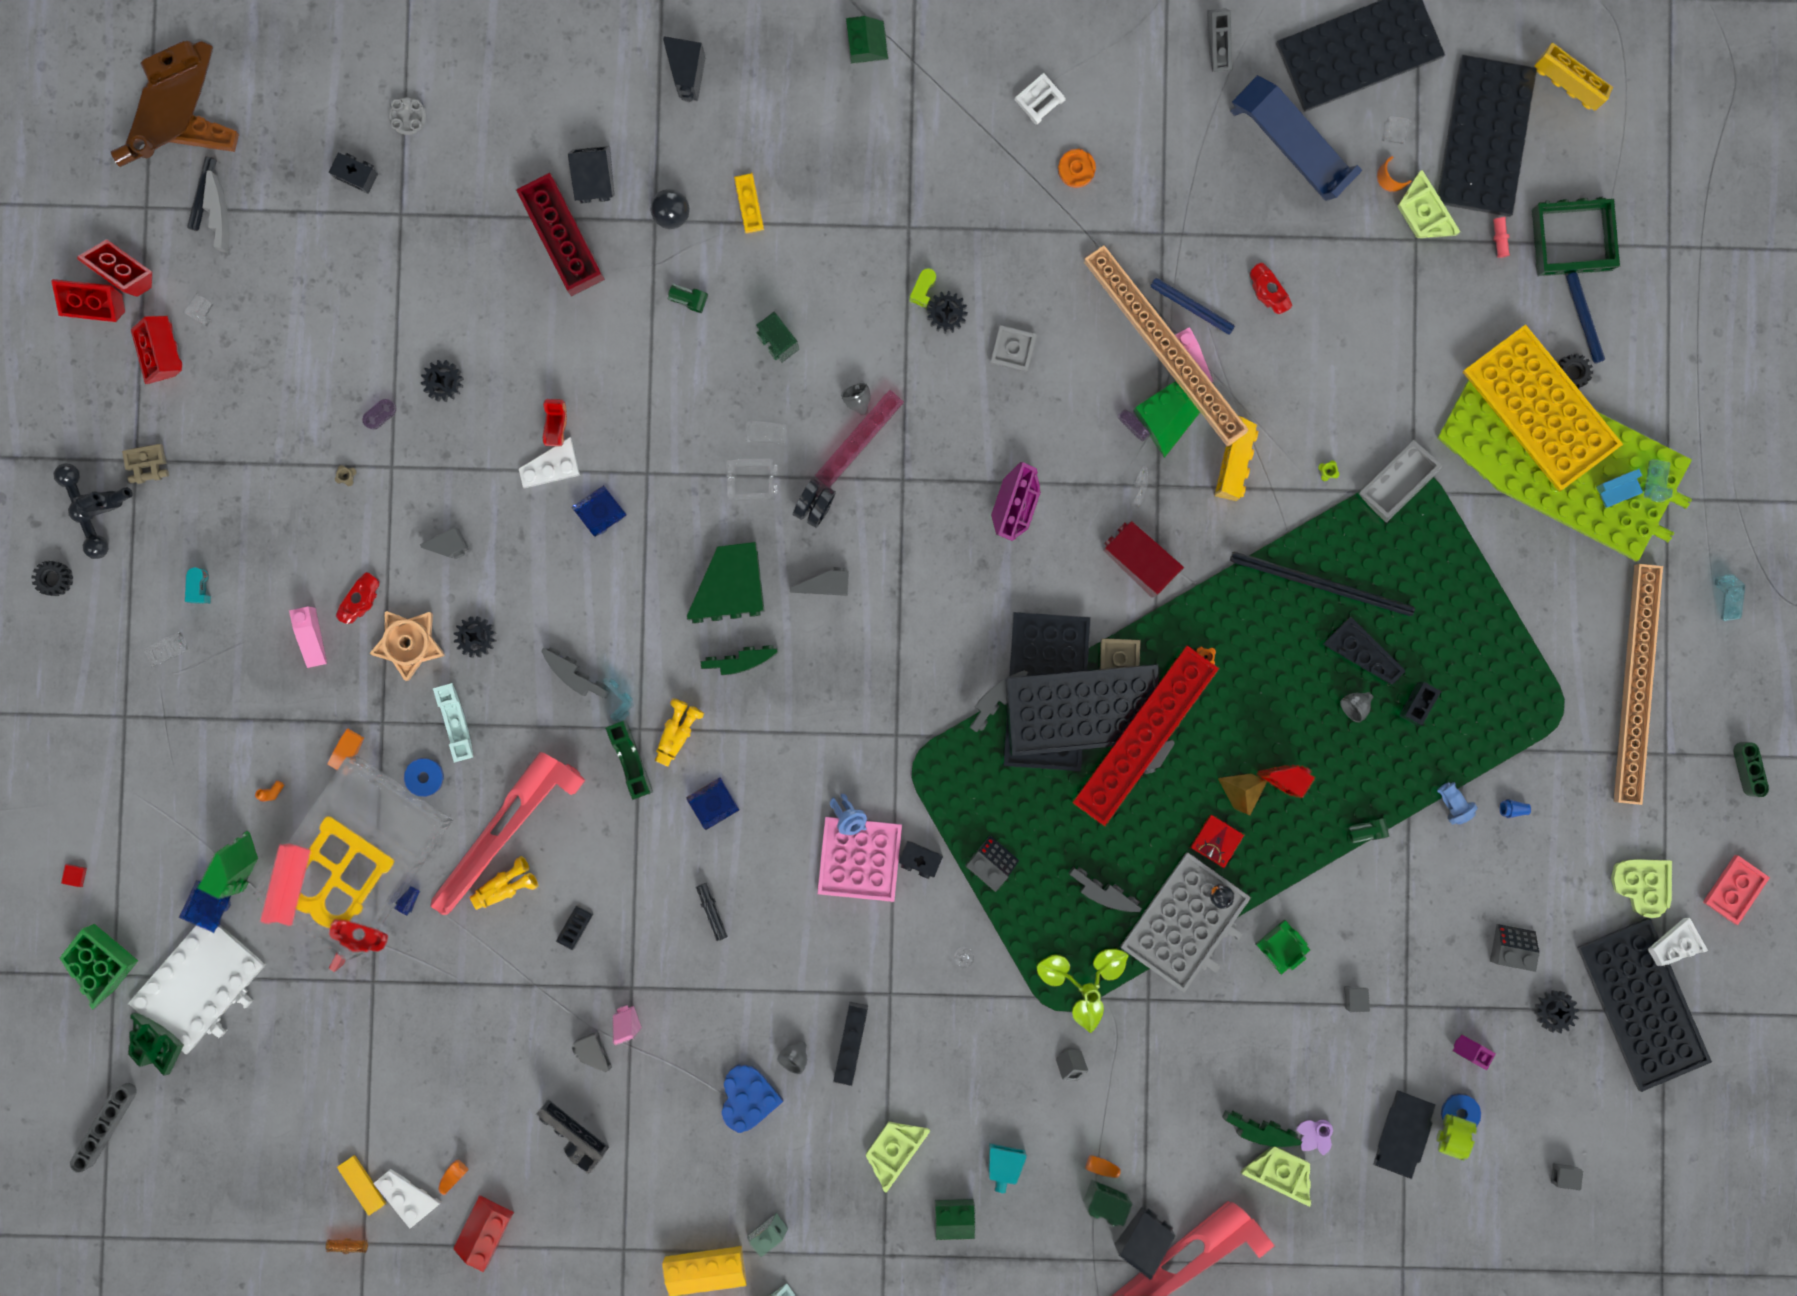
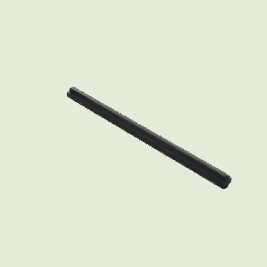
M1235 551L1230 556V561L1400 614L1413 616L1415 607Z

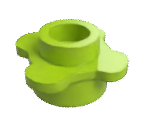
M1334 460L1326 464L1321 463L1318 466L1322 474V481L1326 482L1331 478L1337 479L1340 475L1337 463Z

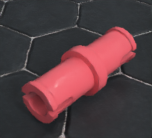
M1505 217L1493 219L1495 236L1493 238L1496 241L1497 258L1510 256L1508 247L1509 234H1507Z

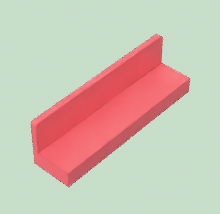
M291 843L279 845L260 922L266 924L278 922L287 926L292 925L311 852L310 849Z

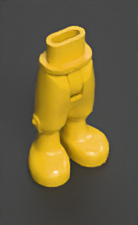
M672 698L670 701V705L674 708L673 717L664 724L665 728L656 750L658 754L655 758L656 762L667 767L671 760H675L686 739L691 736L690 726L696 719H702L704 716L703 711L694 706H689L683 724L679 726L680 719L686 711L688 704Z
M523 856L516 858L512 869L508 872H498L494 878L475 890L476 893L469 897L476 910L481 907L486 908L506 898H512L516 894V890L521 888H528L530 890L538 888V881L532 873H527L519 880L508 883L514 877L529 871L526 859Z

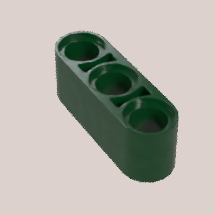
M1752 742L1737 743L1734 746L1733 753L1744 793L1751 797L1766 796L1769 792V785L1758 745ZM1746 747L1748 748V754H1747V755H1746L1745 752H1744V750H1745ZM1750 766L1753 767L1752 773L1749 772ZM1756 784L1758 786L1757 792L1754 791V786Z

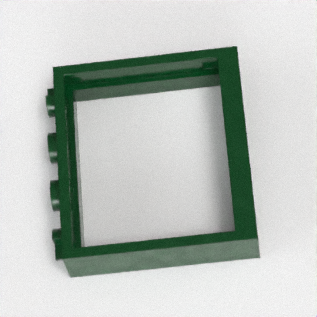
M1598 197L1594 200L1580 198L1569 202V199L1559 200L1557 203L1545 201L1538 203L1532 209L1537 276L1564 275L1577 272V274L1606 272L1620 267L1614 199ZM1601 210L1606 260L1548 264L1543 214Z

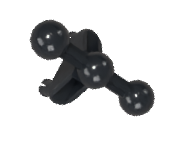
M68 463L58 465L53 473L54 480L58 485L66 488L72 502L68 508V515L73 521L80 523L86 537L82 545L83 552L91 559L103 558L108 553L109 545L103 537L96 534L91 519L93 516L121 507L123 501L133 496L132 490L124 487L117 492L107 491L98 493L94 491L81 495L77 487L80 479L79 470L74 465Z

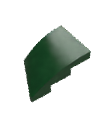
M136 1012L131 1013L130 1019H133V1030L129 1032L130 1044L128 1055L138 1067L153 1064L163 1076L169 1075L184 1044L155 1021Z

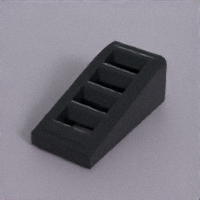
M576 905L556 942L570 950H574L593 914ZM576 914H579V915L585 917L586 920L583 921V920H581V919L575 917V915H576ZM572 921L577 922L578 924L582 925V927L579 928L575 926L574 924H572ZM568 928H571L572 930L578 932V934L575 935L567 930ZM566 935L574 939L573 942L565 939L564 936Z

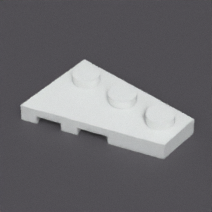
M571 437L565 440L561 447L555 446L519 468L523 488L580 475Z
M1683 918L1648 948L1657 966H1664L1679 961L1682 958L1708 951L1690 918Z
M392 1169L373 1183L409 1228H412L442 1202L428 1195L425 1190L417 1188L409 1180Z

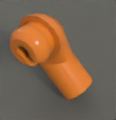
M276 780L271 789L257 790L255 797L262 802L275 800L285 784Z

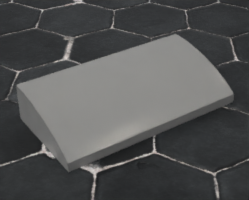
M1413 440L1359 495L1387 523L1441 470L1443 465Z

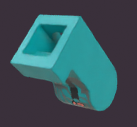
M193 567L187 571L185 602L211 604V596L206 595V583L209 579V574L205 569Z

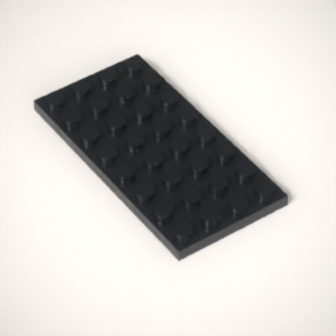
M1380 0L1276 42L1304 112L1429 64L1445 56L1423 0Z
M1468 55L1460 57L1438 188V196L1444 205L1508 217L1513 215L1537 72L1536 67Z
M1013 612L1009 676L1021 671L1028 672L1026 676L1086 671L1088 667L1091 617ZM1007 707L1003 766L1081 771L1082 749L1011 756Z
M1152 664L1006 678L1011 756L1114 746L1158 686V665Z
M1650 918L1643 919L1577 947L1635 1085L1640 1092L1712 1063L1671 965L1657 966L1648 950L1659 940Z

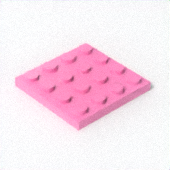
M825 817L818 894L894 902L902 824L866 821V830H861L854 835L841 834L837 829L838 818Z

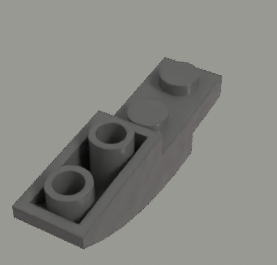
M553 647L541 650L550 668L571 689L582 696H586L588 691H591L602 698H607L610 691L606 690V685L599 681H596V683L589 680L590 677L582 672L577 674L580 666L576 665L577 661L569 656H566V658L560 656V651Z
M1021 671L1009 677L1026 676L1028 672ZM1006 678L988 690L974 706L980 711L970 725V728L975 732L978 730L982 731L987 725L988 721L986 718L989 714L993 715L999 707L998 701L1006 705Z
M1072 866L1068 872L1083 884L1079 891L1090 899L1113 909L1140 912L1141 908L1137 906L1139 902L1132 896L1125 897L1122 894L1124 890L1116 884L1113 886L1107 884L1102 889L1104 885L1095 878L1093 881L1086 877L1088 873L1082 868L1078 867L1075 869Z

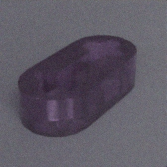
M389 399L380 400L363 415L362 422L364 426L372 430L381 427L396 413L395 403ZM385 404L389 406V412L383 411ZM370 417L375 418L374 421L376 423L374 425L371 423L368 424L370 422Z
M1126 409L1118 415V419L1142 442L1150 435L1149 431Z

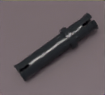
M703 883L696 886L695 888L701 900L700 905L706 912L716 941L727 938L728 935L715 905L716 900L712 897L708 884Z

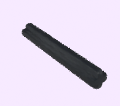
M205 157L187 228L193 231L199 230L204 212L203 200L207 170L214 173L217 163L212 157Z

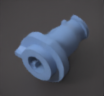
M1448 782L1437 790L1442 795L1444 803L1451 812L1447 819L1452 825L1466 823L1476 815L1475 812L1478 807L1474 802L1468 803L1462 793L1456 788L1455 782L1451 785Z
M845 794L840 795L843 799L842 804L846 809L844 812L835 798L831 799L830 806L834 809L839 819L837 829L841 834L854 835L861 830L867 829L865 826L867 821L865 813L862 810H855Z

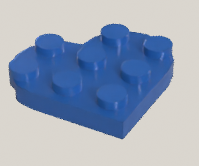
M737 1065L726 1075L724 1088L728 1099L725 1101L721 1113L724 1122L729 1128L737 1133H743L754 1128L783 1103L784 1100L755 1067Z

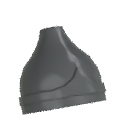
M858 383L842 392V400L848 408L857 411L860 415L868 413L871 394L867 384Z
M1370 692L1351 693L1341 700V707L1350 719L1355 722H1361L1371 710L1373 695Z
M800 1041L797 1044L784 1048L777 1058L780 1065L794 1074H801L807 1064L806 1043Z

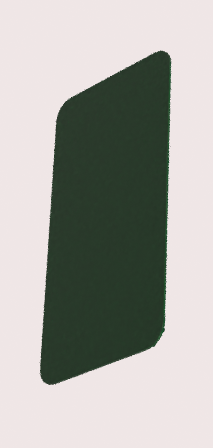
M1434 477L1387 523L1359 495L1361 492L1359 491L1249 555L1415 607L1413 616L1400 614L1235 563L1105 638L1140 640L1139 666L1157 664L1159 683L1186 646H1189L1196 652L1199 647L1204 649L1214 648L1216 651L1214 665L1219 668L1168 738V740H1174V745L1161 766L1155 768L1153 773H1143L1105 826L1076 806L1073 801L1113 746L1082 749L1081 771L1003 766L1007 703L1004 705L998 701V709L993 715L989 714L986 718L988 723L982 731L978 730L975 732L970 728V725L979 714L977 712L929 740L919 749L912 763L911 776L916 793L1030 991L1042 1005L1054 1011L1072 1012L1075 1003L1085 999L1082 992L1067 977H1065L1063 984L1060 986H1051L1045 983L1037 972L1038 963L1049 956L1061 955L1070 964L1067 974L1082 987L1088 983L1095 984L1096 972L1098 971L1093 965L1095 957L1107 949H1118L1126 952L1120 947L1186 852L1251 897L1238 917L1371 840L1351 843L1348 835V826L1366 823L1374 818L1385 817L1387 828L1390 829L1443 798L1437 792L1442 785L1448 782L1451 785L1455 782L1456 788L1459 789L1546 738L1558 727L1564 715L1565 698L1560 684L1444 488ZM1348 617H1352L1405 672L1393 685H1390L1322 644ZM1101 641L1089 648L1087 670L1100 669ZM1417 682H1425L1441 691L1423 725H1414L1399 716ZM1370 692L1373 698L1369 714L1361 722L1353 721L1343 711L1341 700L1351 693ZM1284 765L1304 766L1311 771L1310 775L1315 777L1302 798L1290 796L1267 781L1250 816L1233 808L1218 778L1246 774L1260 777L1257 775L1258 771ZM1209 815L1216 817L1244 835L1225 868L1191 848L1192 843ZM989 836H992L1019 860L1009 877L996 892L965 866ZM1072 866L1075 869L1080 867L1088 873L1086 876L1088 879L1093 881L1095 878L1104 885L1102 889L1107 884L1111 886L1116 884L1124 890L1122 894L1125 897L1132 896L1139 902L1137 906L1141 908L1140 912L1113 909L1090 899L1079 891L1083 884L1068 872ZM1127 953L1128 958L1125 969L1117 979L1106 980L1100 974V987L1097 989L1100 993V998L1150 968Z

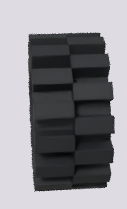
M1571 354L1561 359L1558 365L1566 374L1570 365H1574L1579 369V377L1571 379L1579 389L1587 385L1588 381L1592 379L1590 375L1593 374V371H1590V368L1593 366L1592 364L1588 365L1590 360H1584L1585 356Z
M44 561L42 562L43 565H37L39 569L33 570L36 575L31 577L35 579L32 584L36 585L35 589L40 591L39 593L49 596L65 594L64 591L70 590L68 585L73 584V582H69L70 579H73V575H69L71 570L67 569L68 566L60 562ZM52 571L58 574V582L54 586H50L46 580L47 575Z

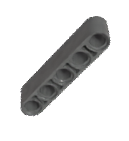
M125 1083L111 1092L70 1161V1167L74 1172L81 1173L96 1163L136 1096V1087L133 1084ZM122 1090L125 1091V1093H126V1098L122 1096V1094H121V1091H122ZM111 1107L115 1108L116 1114L112 1113ZM101 1124L105 1126L106 1131L102 1130ZM91 1141L95 1143V1148L92 1147ZM81 1158L85 1160V1165L82 1164Z

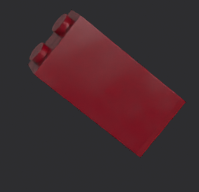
M1132 521L1129 524L1124 522L1117 529L1119 534L1115 538L1111 536L1104 543L1106 547L1103 551L1151 598L1157 596L1185 568Z

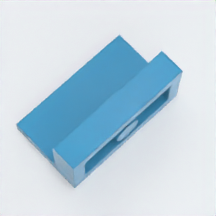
M1639 469L1596 487L1606 508L1643 493L1637 478L1642 476Z

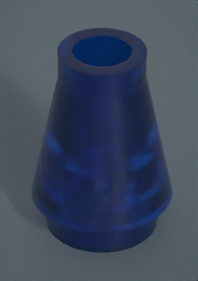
M410 886L395 902L396 906L394 909L408 916L410 912L412 913L421 891Z

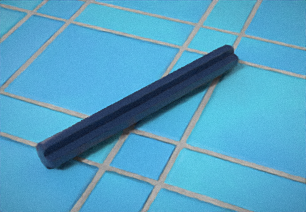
M1577 272L1570 273L1566 276V280L1593 362L1595 364L1603 362L1605 356Z
M1155 278L1151 283L1150 287L1226 334L1230 335L1234 330V324L1160 279Z

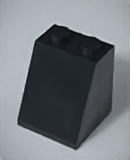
M664 36L663 41L679 98L686 102L698 101L706 58L702 43Z
M610 146L572 149L568 153L574 201L580 200V203H590L591 199H599V202L610 201V198L615 195Z
M1141 1207L1114 1245L1122 1259L1151 1280L1176 1235L1172 1230V1225L1165 1220L1161 1222L1157 1219L1158 1215L1151 1209L1145 1210Z

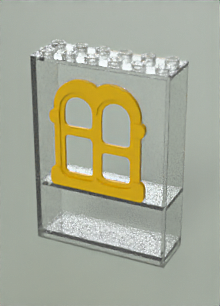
M346 757L287 843L311 850L307 868L315 860L332 872L331 877L316 896L307 897L300 892L292 924L296 927L301 926L304 928L307 935L313 938L317 937L322 941V945L329 949L333 948L345 960H351L362 955L363 951L352 952L345 946L340 945V941L330 937L329 930L334 919L348 920L379 930L453 820L420 797L412 794L404 786L361 757ZM331 834L346 842L350 847L339 864L333 863L320 853L321 847ZM358 852L376 863V868L359 891L341 880V875ZM275 862L253 893L262 904H265ZM333 887H338L353 898L349 908L341 915L331 914L325 906V900ZM362 929L353 931L355 939L360 940L364 938L365 933Z

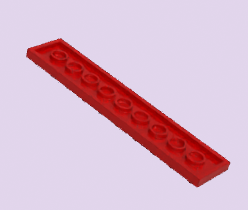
M1186 646L1073 803L1105 826L1219 668L1189 646Z

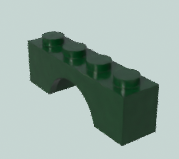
M621 721L605 727L611 745L621 762L625 774V782L632 800L653 793L627 721Z

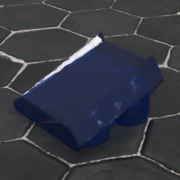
M604 485L572 506L574 512L594 537L604 534L610 526L618 523L627 515Z
M721 777L686 797L705 830L740 810Z
M196 880L179 918L214 933L221 923L223 913L228 911L231 906V896L218 899L198 889L201 881Z

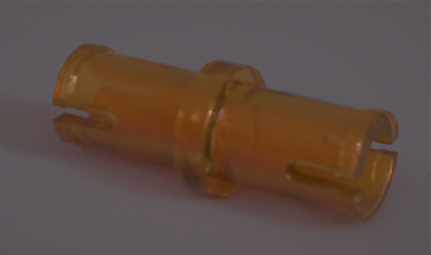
M345 1238L344 1240L328 1239L325 1249L326 1252H343V1254H349L350 1252L366 1253L368 1241L351 1240V1238Z

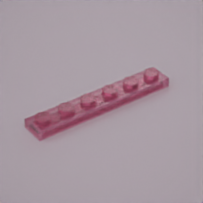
M889 390L815 474V477L826 487L831 488L899 410L904 401Z

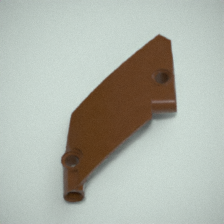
M183 41L141 61V67L149 83L142 90L134 121L125 145L111 151V155L119 167L141 157L150 158L157 148L186 132L201 94L213 46L203 41L196 44L190 41Z

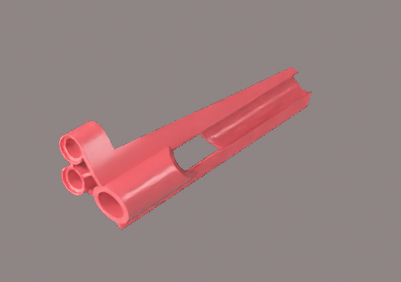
M539 752L508 793L504 805L432 898L430 907L442 915L449 914L471 888L492 858L552 788L557 784L570 795L576 794L585 782V779L580 775L581 773L571 765H565L551 756ZM517 796H519L521 806L498 836L490 834Z
M1227 1201L1167 1251L1151 1280L1140 1272L1112 1296H1168L1245 1242L1248 1243L1259 1258L1275 1245L1254 1219H1251L1238 1205ZM1198 1239L1204 1242L1205 1248L1203 1253L1177 1274L1170 1273L1161 1268L1193 1240Z

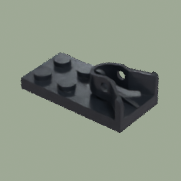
M550 1100L536 1114L543 1124H549L553 1127L554 1132L558 1136L569 1140L564 1147V1152L569 1160L587 1174L591 1173L609 1147Z

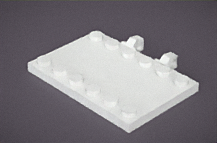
M207 914L128 1004L139 1014L155 1021L170 1031L184 1044L181 1051L188 1054L206 1033L209 1035L213 1033L220 1038L228 1031L222 1028V1024L219 1021L221 1020L220 1017L232 1003L235 1004L237 1002L243 1004L244 1008L249 1007L254 1000L246 994L248 992L246 987L266 964Z

